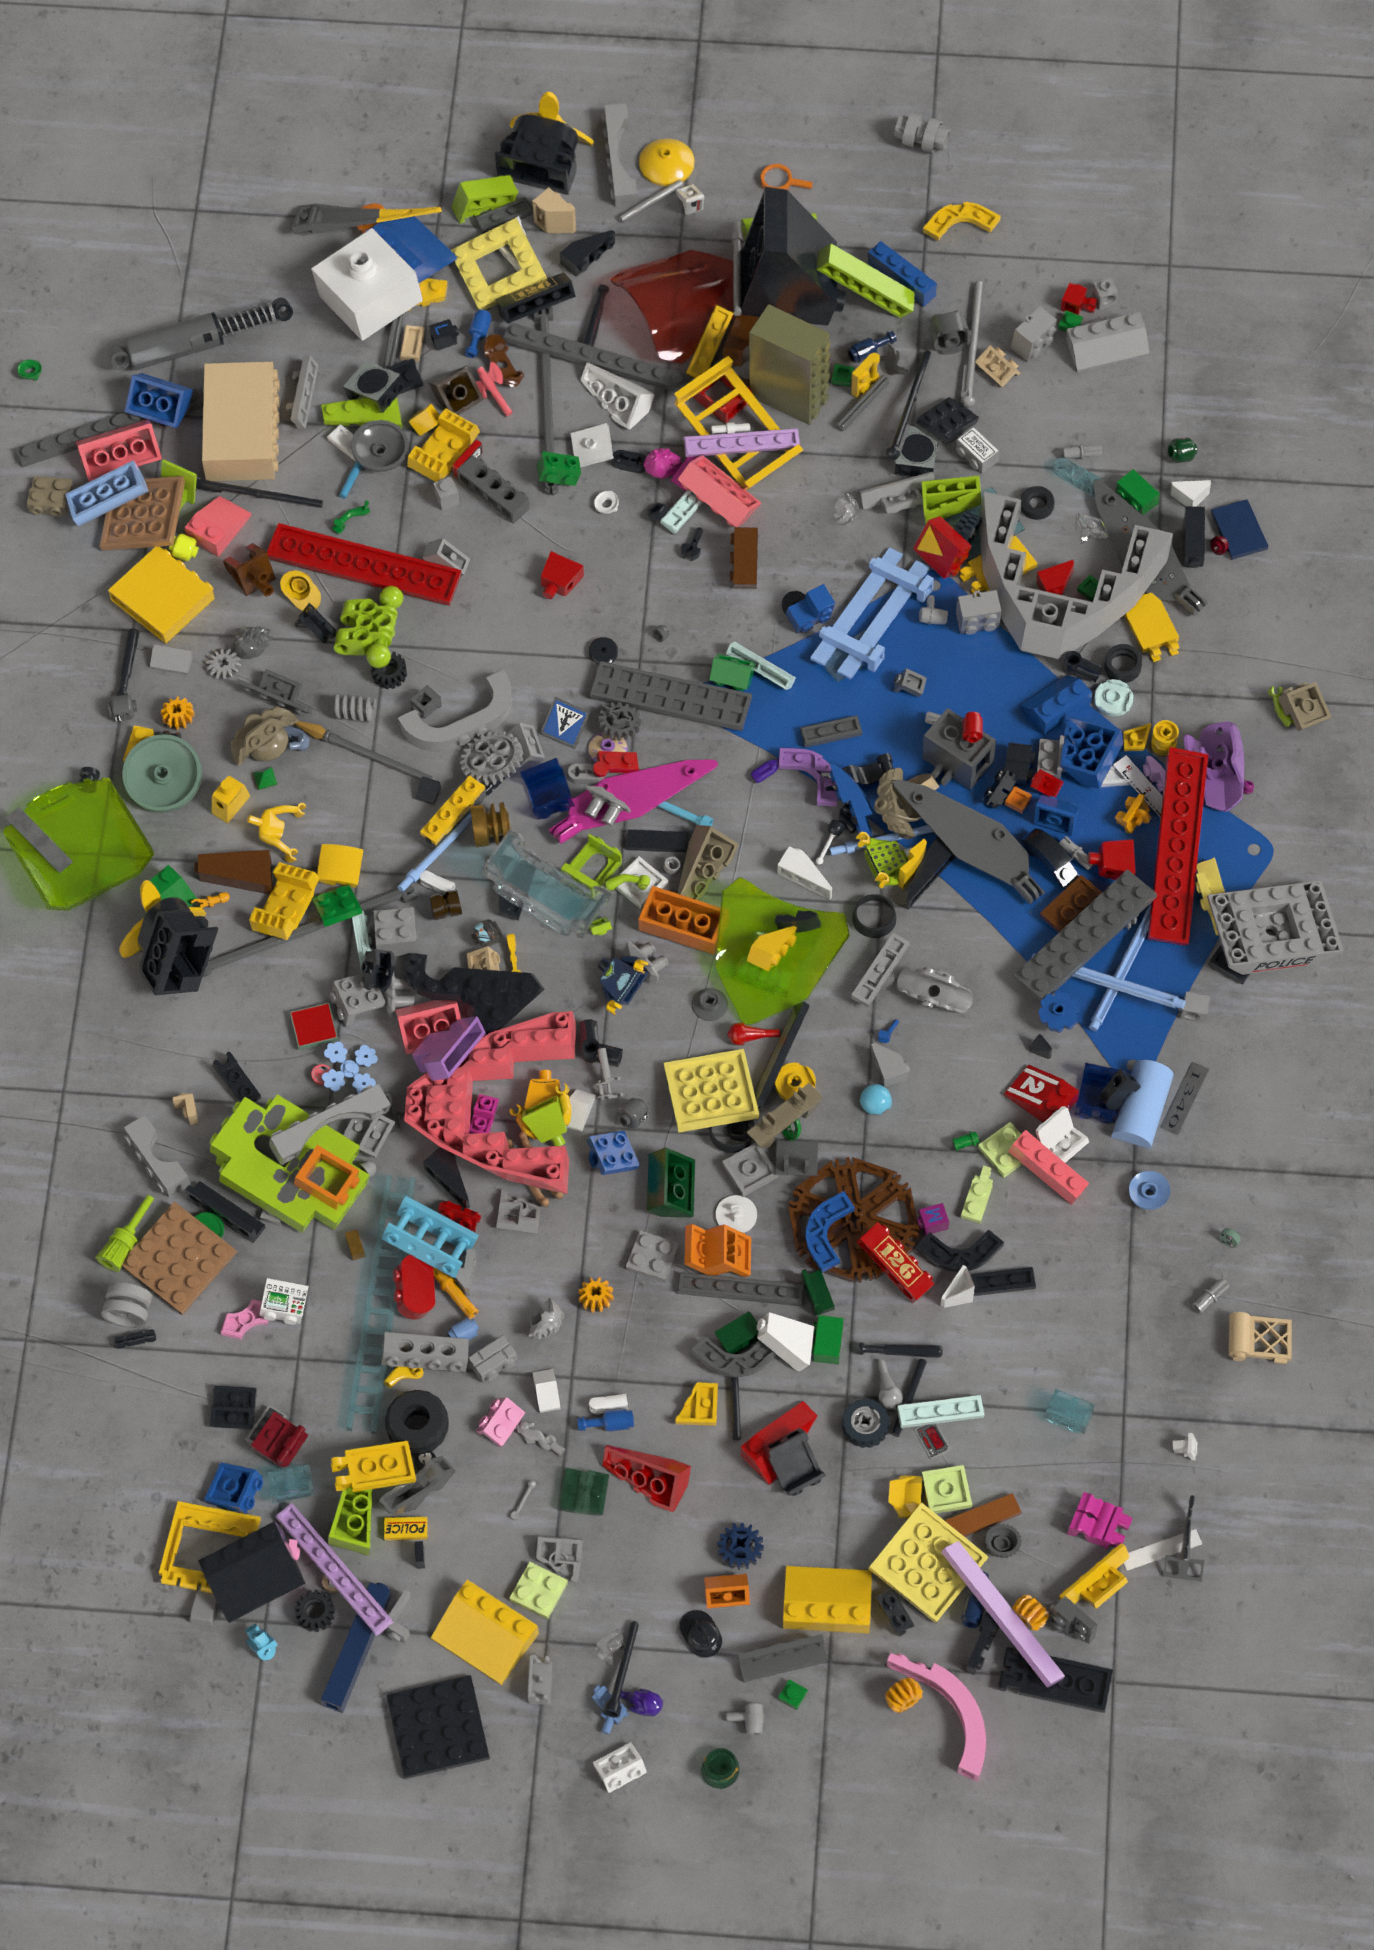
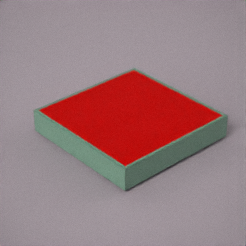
M329 1002L290 1012L299 1050L339 1041Z

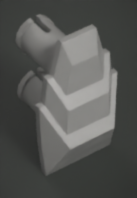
M586 786V789L593 797L588 808L585 810L587 815L596 818L602 805L608 804L610 807L602 821L609 826H613L620 811L631 812L625 802L617 799L603 787Z
M627 941L622 956H637L641 960L648 962L649 964L643 967V970L649 973L645 979H649L657 984L659 979L657 972L669 965L667 958L663 955L652 962L647 959L648 956L655 953V947L652 943L647 942L638 948L631 941Z
M394 972L389 988L385 992L382 991L387 1012L391 1017L396 1007L404 1008L414 1005V996L396 995L395 990L411 991L412 986L409 987L405 978H395Z

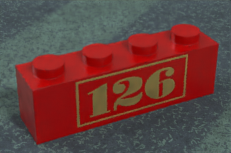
M877 1222L856 1241L912 1304L934 1285L932 1276L918 1266L919 1263L915 1257L908 1255L903 1250L904 1246L899 1240H894L890 1236V1231L884 1224L880 1225Z

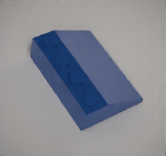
M415 216L379 222L371 227L416 272L418 283L457 260V256Z

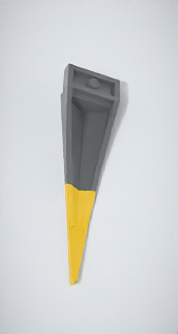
M315 203L299 206L292 229L294 233H306L311 230L312 233H319L442 212L441 207L365 209Z

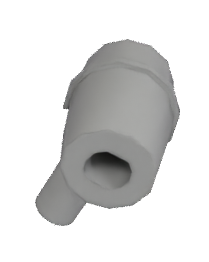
M932 595L927 596V607L920 609L919 621L929 625L946 624L948 611L935 608V597Z
M756 1702L746 1704L745 1712L727 1713V1721H745L746 1733L748 1735L762 1734L764 1718L762 1704Z

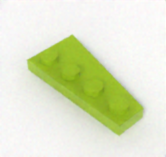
M397 397L383 413L379 412L374 401L367 398L321 405L324 425L341 424L342 426H349L350 424H358L362 426L370 421L385 420L398 425L402 429Z

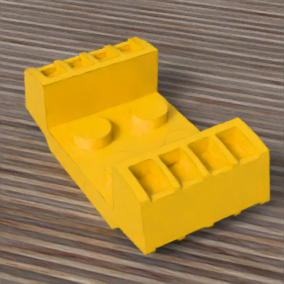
M445 409L439 415V426L422 448L415 446L408 456L407 467L414 469L435 482L445 478L452 472V464L466 451L480 433L477 425L448 409Z
M279 862L273 871L277 882L263 909L254 907L249 921L253 931L288 940L293 930L297 929L308 908L320 877L313 871Z

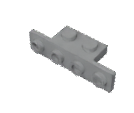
M929 472L861 491L862 507L867 509L882 505L887 514L897 513L907 508H915L923 504V497L921 495L922 481L935 480L934 473Z

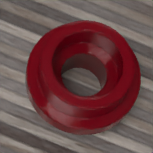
M1215 536L1210 542L1212 551L1217 555H1223L1228 550V541L1222 536Z

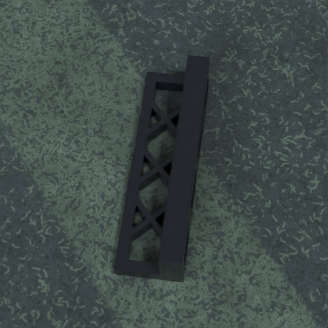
M201 1181L194 1188L189 1185L185 1189L189 1201L204 1211L217 1215L225 1225L252 1243L256 1241L266 1228L264 1223Z

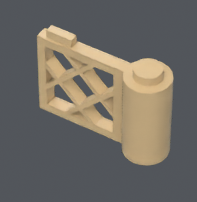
M1245 1312L1229 1314V1356L1234 1361H1244L1245 1358L1252 1357L1272 1359L1276 1364H1287V1361L1292 1359V1320L1250 1316ZM1254 1322L1262 1323L1267 1330L1260 1335L1254 1328ZM1276 1325L1286 1326V1333L1282 1337L1273 1329ZM1269 1331L1277 1339L1272 1345L1263 1338ZM1260 1340L1267 1348L1264 1352L1254 1351V1344ZM1280 1342L1286 1348V1355L1278 1354L1273 1347Z

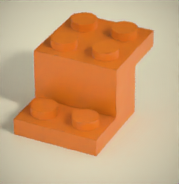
M694 1224L686 1225L685 1265L706 1275L717 1276L731 1271L742 1277L751 1276V1237L725 1224L707 1230Z

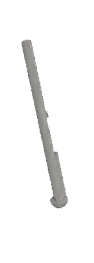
M981 281L975 282L968 365H964L961 404L967 408L972 407L975 403L972 391L983 284Z

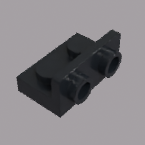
M414 358L384 367L400 374L405 385L400 394L424 386Z

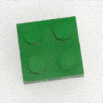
M349 884L312 898L313 904L325 927L362 914L361 906Z

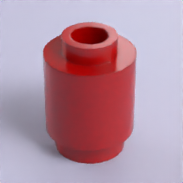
M968 712L963 718V738L970 743H976L983 738V719L978 712Z

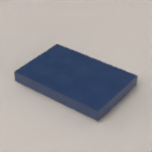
M1248 499L1211 509V514L1220 535L1228 541L1229 547L1227 551L1231 560L1268 550V543Z

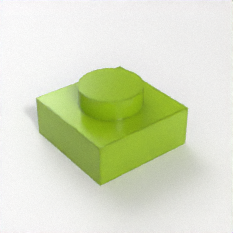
M606 916L587 922L588 929L593 935L600 936L612 929L611 923Z

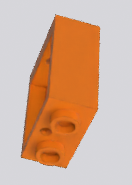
M317 1145L296 1175L294 1185L337 1210L340 1204L343 1206L348 1200L349 1195L347 1193L351 1188L355 1189L358 1185L360 1170ZM321 1159L349 1175V1178L336 1196L308 1180Z

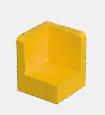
M430 403L414 414L408 422L418 435L422 436L439 423L438 417L440 414Z

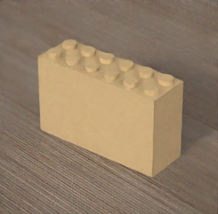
M273 362L204 364L202 463L206 480L275 479V472L279 471L277 456H279V445L277 444L279 428H277V423H279L278 407H280L278 391H280V381L278 380V369H274Z

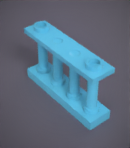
M405 1196L397 1212V1215L401 1216L396 1226L391 1223L387 1225L381 1239L455 1278L463 1263L458 1260L463 1250L467 1252V1249H473L479 1235ZM408 1221L419 1226L414 1236L403 1230ZM426 1231L438 1236L433 1245L421 1240ZM444 1241L456 1246L451 1255L440 1250Z

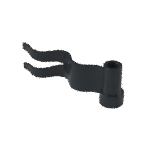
M885 753L878 756L876 762L863 767L849 765L842 769L848 774H852L851 777L856 783L869 785L879 781L884 773L894 769L891 754ZM820 773L821 778L831 779L829 773ZM837 785L825 787L826 791L838 789Z

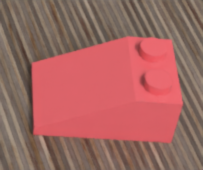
M219 496L198 511L184 528L187 536L196 539V545L219 557L252 514Z

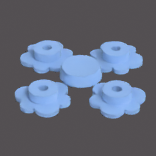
M341 1042L329 1043L327 1045L324 1056L330 1058L331 1063L337 1061L342 1064L341 1071L336 1072L334 1069H330L329 1072L322 1075L325 1088H330L334 1092L338 1091L345 1084L344 1077H354L352 1087L356 1088L358 1094L362 1093V1089L369 1085L375 1086L376 1081L370 1078L369 1074H357L359 1071L358 1065L370 1067L371 1064L377 1062L378 1057L375 1055V1049L362 1045L359 1050L355 1051V1063L351 1060L345 1061V1055L348 1051L346 1048H343L344 1046Z

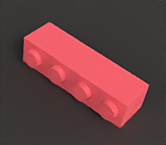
M1027 1130L1020 1135L1008 1151L1071 1205L1089 1185L1083 1177Z

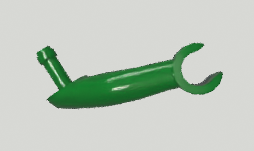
M366 500L364 506L350 509L339 519L336 518L332 529L340 534L345 529L346 525L344 523L348 519L369 514V501Z

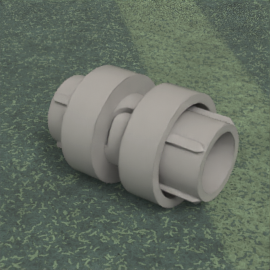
M911 112L909 116L903 114L899 116L894 136L902 139L903 145L914 148L919 143L922 144L923 151L934 153L936 149L941 151L946 149L951 129L943 126L942 120L930 118L928 122L923 121V115Z

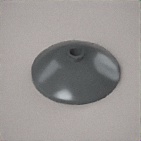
M375 420L367 422L357 429L352 438L351 449L355 460L361 466L371 471L385 472L397 468L404 462L409 451V441L405 432L398 425L385 420Z

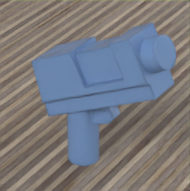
M598 1685L593 1690L595 1694L592 1696V1700L604 1710L605 1703L611 1699L612 1695L605 1686L601 1687ZM622 1703L621 1714L618 1718L608 1717L603 1712L601 1713V1716L606 1719L601 1731L602 1733L609 1735L613 1723L615 1722L618 1725L623 1717L628 1716L627 1708Z

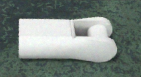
M427 870L420 874V883L424 887L444 895L447 891L455 890L454 882Z
M626 1394L594 1397L589 1401L590 1412L596 1415L609 1410L628 1409Z

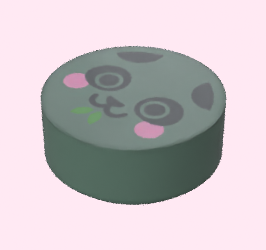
M1224 1228L1219 1235L1220 1240L1232 1248L1237 1247L1241 1241L1240 1235L1230 1228Z

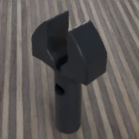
M696 528L689 544H682L681 554L683 559H685L686 553L691 551V549L693 551L691 561L699 558L701 549L697 545L703 533L702 528Z

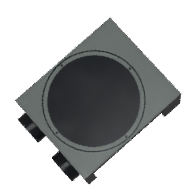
M365 361L343 388L349 400L362 396L374 401L379 412L383 413L403 391L405 385L400 374Z
M910 426L900 456L896 459L895 474L918 476L929 472L934 473L939 438L922 427Z

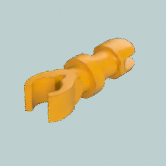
M222 892L213 897L209 895L206 899H194L191 901V904L198 902L201 904L199 908L203 909L207 906L211 908L214 907V904L228 902L230 895L227 892Z

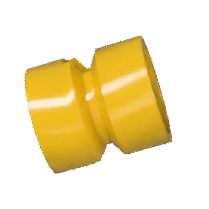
M1162 720L1154 726L1151 748L1156 754L1167 756L1170 747H1177L1179 735L1177 725L1172 721Z

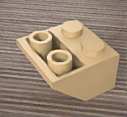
M547 188L533 200L534 223L546 233L576 232L575 208L571 203L563 200L558 192Z

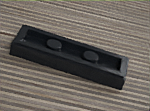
M628 829L627 850L687 853L688 832Z
M1033 1267L971 1274V1279L975 1286L974 1296L1036 1289Z

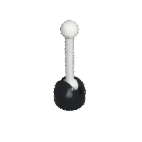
M831 820L828 826L830 837L820 856L816 858V864L821 865L823 863V857L833 838L843 833L845 829L843 823Z

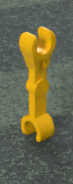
M507 934V944L509 952H511L510 958L513 966L512 972H521L517 969L515 935Z

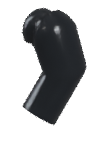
M845 804L839 811L838 821L843 823L845 829L853 834L857 829L856 825L851 821L852 814L849 808L851 805Z

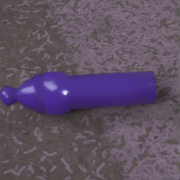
M779 759L768 760L750 773L752 779L756 783H760L776 773L779 768Z

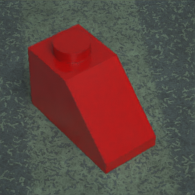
M1074 560L1038 571L1036 583L1040 591L1063 595L1074 571Z

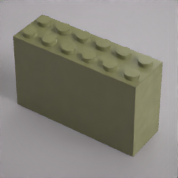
M768 304L749 332L750 389L758 401L810 425L812 420H816L819 416L822 405L825 406L829 400L828 390L830 385L828 380L830 374L828 372L831 354L829 352L831 345L829 332Z

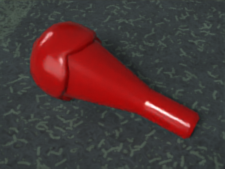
M741 1022L732 1024L727 1032V1036L732 1044L740 1046L746 1042L761 1038L779 1037L780 1030L756 1028Z

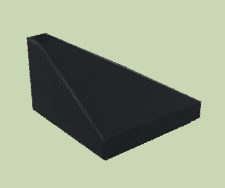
M1041 1034L1035 1038L1028 1049L1030 1052L1046 1059H1050L1052 1055V1047Z

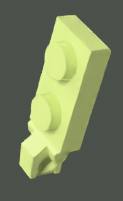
M983 1166L980 1176L975 1175L972 1180L961 1213L962 1219L981 1224L993 1187V1180L989 1179L991 1174L990 1167Z

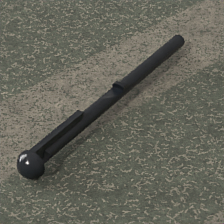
M925 350L892 446L886 449V456L890 460L899 458L910 427L907 422L913 408V402L917 400V393L931 356V352Z
M196 478L197 489L220 493L228 491L256 496V498H268L323 507V500Z

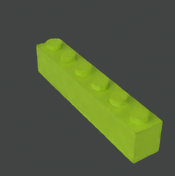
M831 243L818 251L816 270L899 318L913 312L915 292Z

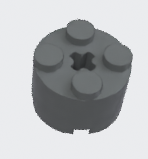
M956 310L944 314H935L932 317L929 331L936 351L940 350L945 355L955 354L962 351L963 346L970 344L971 335L966 319L961 311Z

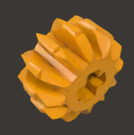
M177 696L176 700H172L169 697V703H163V709H161L163 723L167 724L170 729L174 726L177 730L180 726L186 729V723L192 724V717L195 715L192 703H188L186 698L180 700Z
M590 1277L589 1283H582L583 1288L579 1289L578 1293L580 1295L579 1302L584 1303L583 1308L585 1310L591 1307V1312L594 1313L595 1309L598 1308L602 1313L603 1306L606 1308L610 1307L609 1301H613L614 1296L612 1295L613 1288L608 1287L609 1282L607 1280L601 1283L600 1277L597 1278V1281Z
M1023 1594L1012 1606L1013 1611L1030 1630L1038 1631L1049 1619L1046 1608L1030 1595Z
M906 1677L889 1688L885 1694V1699L888 1706L894 1712L901 1713L918 1703V1700L922 1698L923 1691L917 1681Z

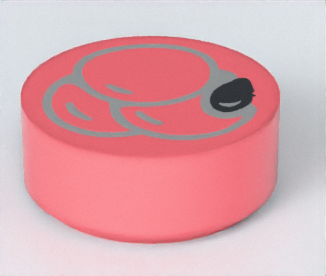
M324 1064L315 1066L311 1072L313 1082L319 1086H324L322 1075L329 1072L330 1067Z

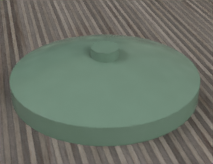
M165 734L154 735L140 741L127 755L122 771L123 783L131 799L140 807L158 813L171 812L185 806L196 795L202 781V765L195 750L183 739Z

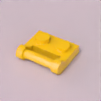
M871 353L852 373L851 395L856 398L862 393L864 394L869 389L870 384L875 383L879 378L877 368L880 356L877 353Z

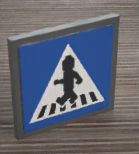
M555 697L540 733L576 749L591 712Z

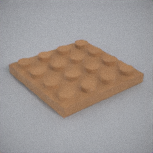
M183 476L144 479L148 488L147 493L107 512L99 546L102 551L173 546L185 485Z
M174 1201L132 1251L128 1253L121 1267L183 1315L236 1255L237 1251Z

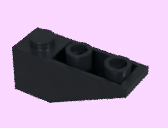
M610 230L573 241L560 252V264L575 276L585 272L591 263L599 260L605 251L610 250L615 245V232Z

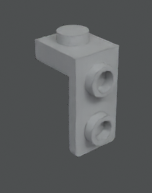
M406 1589L395 1598L393 1603L395 1606L391 1612H386L393 1623L384 1630L392 1640L396 1642L402 1641L405 1644L410 1638L409 1630L395 1621L411 1598L410 1591Z

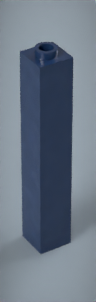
M370 1582L367 1591L382 1609L386 1611L391 1599L390 1589L383 1583L377 1582L374 1584ZM356 1614L321 1698L323 1707L340 1713L344 1712L375 1637L374 1632L358 1614Z

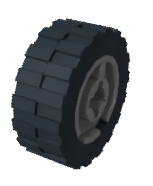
M867 1398L863 1400L858 1399L851 1403L844 1411L842 1421L843 1433L847 1440L861 1448H872L875 1445H879L885 1439L889 1429V1415L886 1413L885 1407L883 1408L881 1403H877L873 1399L867 1400ZM868 1421L869 1426L867 1424H862V1422Z

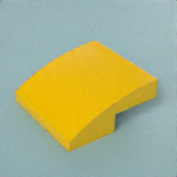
M925 839L909 850L908 862L899 870L898 886L902 890L912 882L925 856L927 843Z
M322 844L316 873L320 877L318 882L335 886L336 883L349 884L350 887L356 888L359 881L363 849L344 845Z

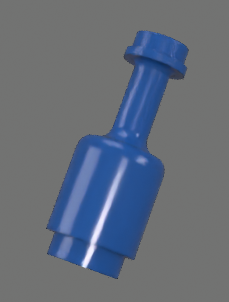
M479 309L473 315L469 327V334L472 336L470 346L465 349V355L469 358H476L479 340L487 336L492 319L491 314L486 310Z
M627 1409L609 1410L604 1412L602 1418L585 1419L583 1416L578 1418L579 1431H586V1428L599 1426L605 1427L607 1432L629 1430L630 1427H634L633 1411H627Z

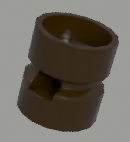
M457 889L447 891L445 895L441 893L429 895L434 920L445 919L447 915L451 917L462 915Z

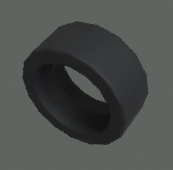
M1119 644L1108 650L1105 656L1104 669L1110 679L1128 683L1139 676L1142 667V656L1135 647L1129 644ZM1117 656H1127L1135 662V666L1129 671H1119L1112 666V660Z

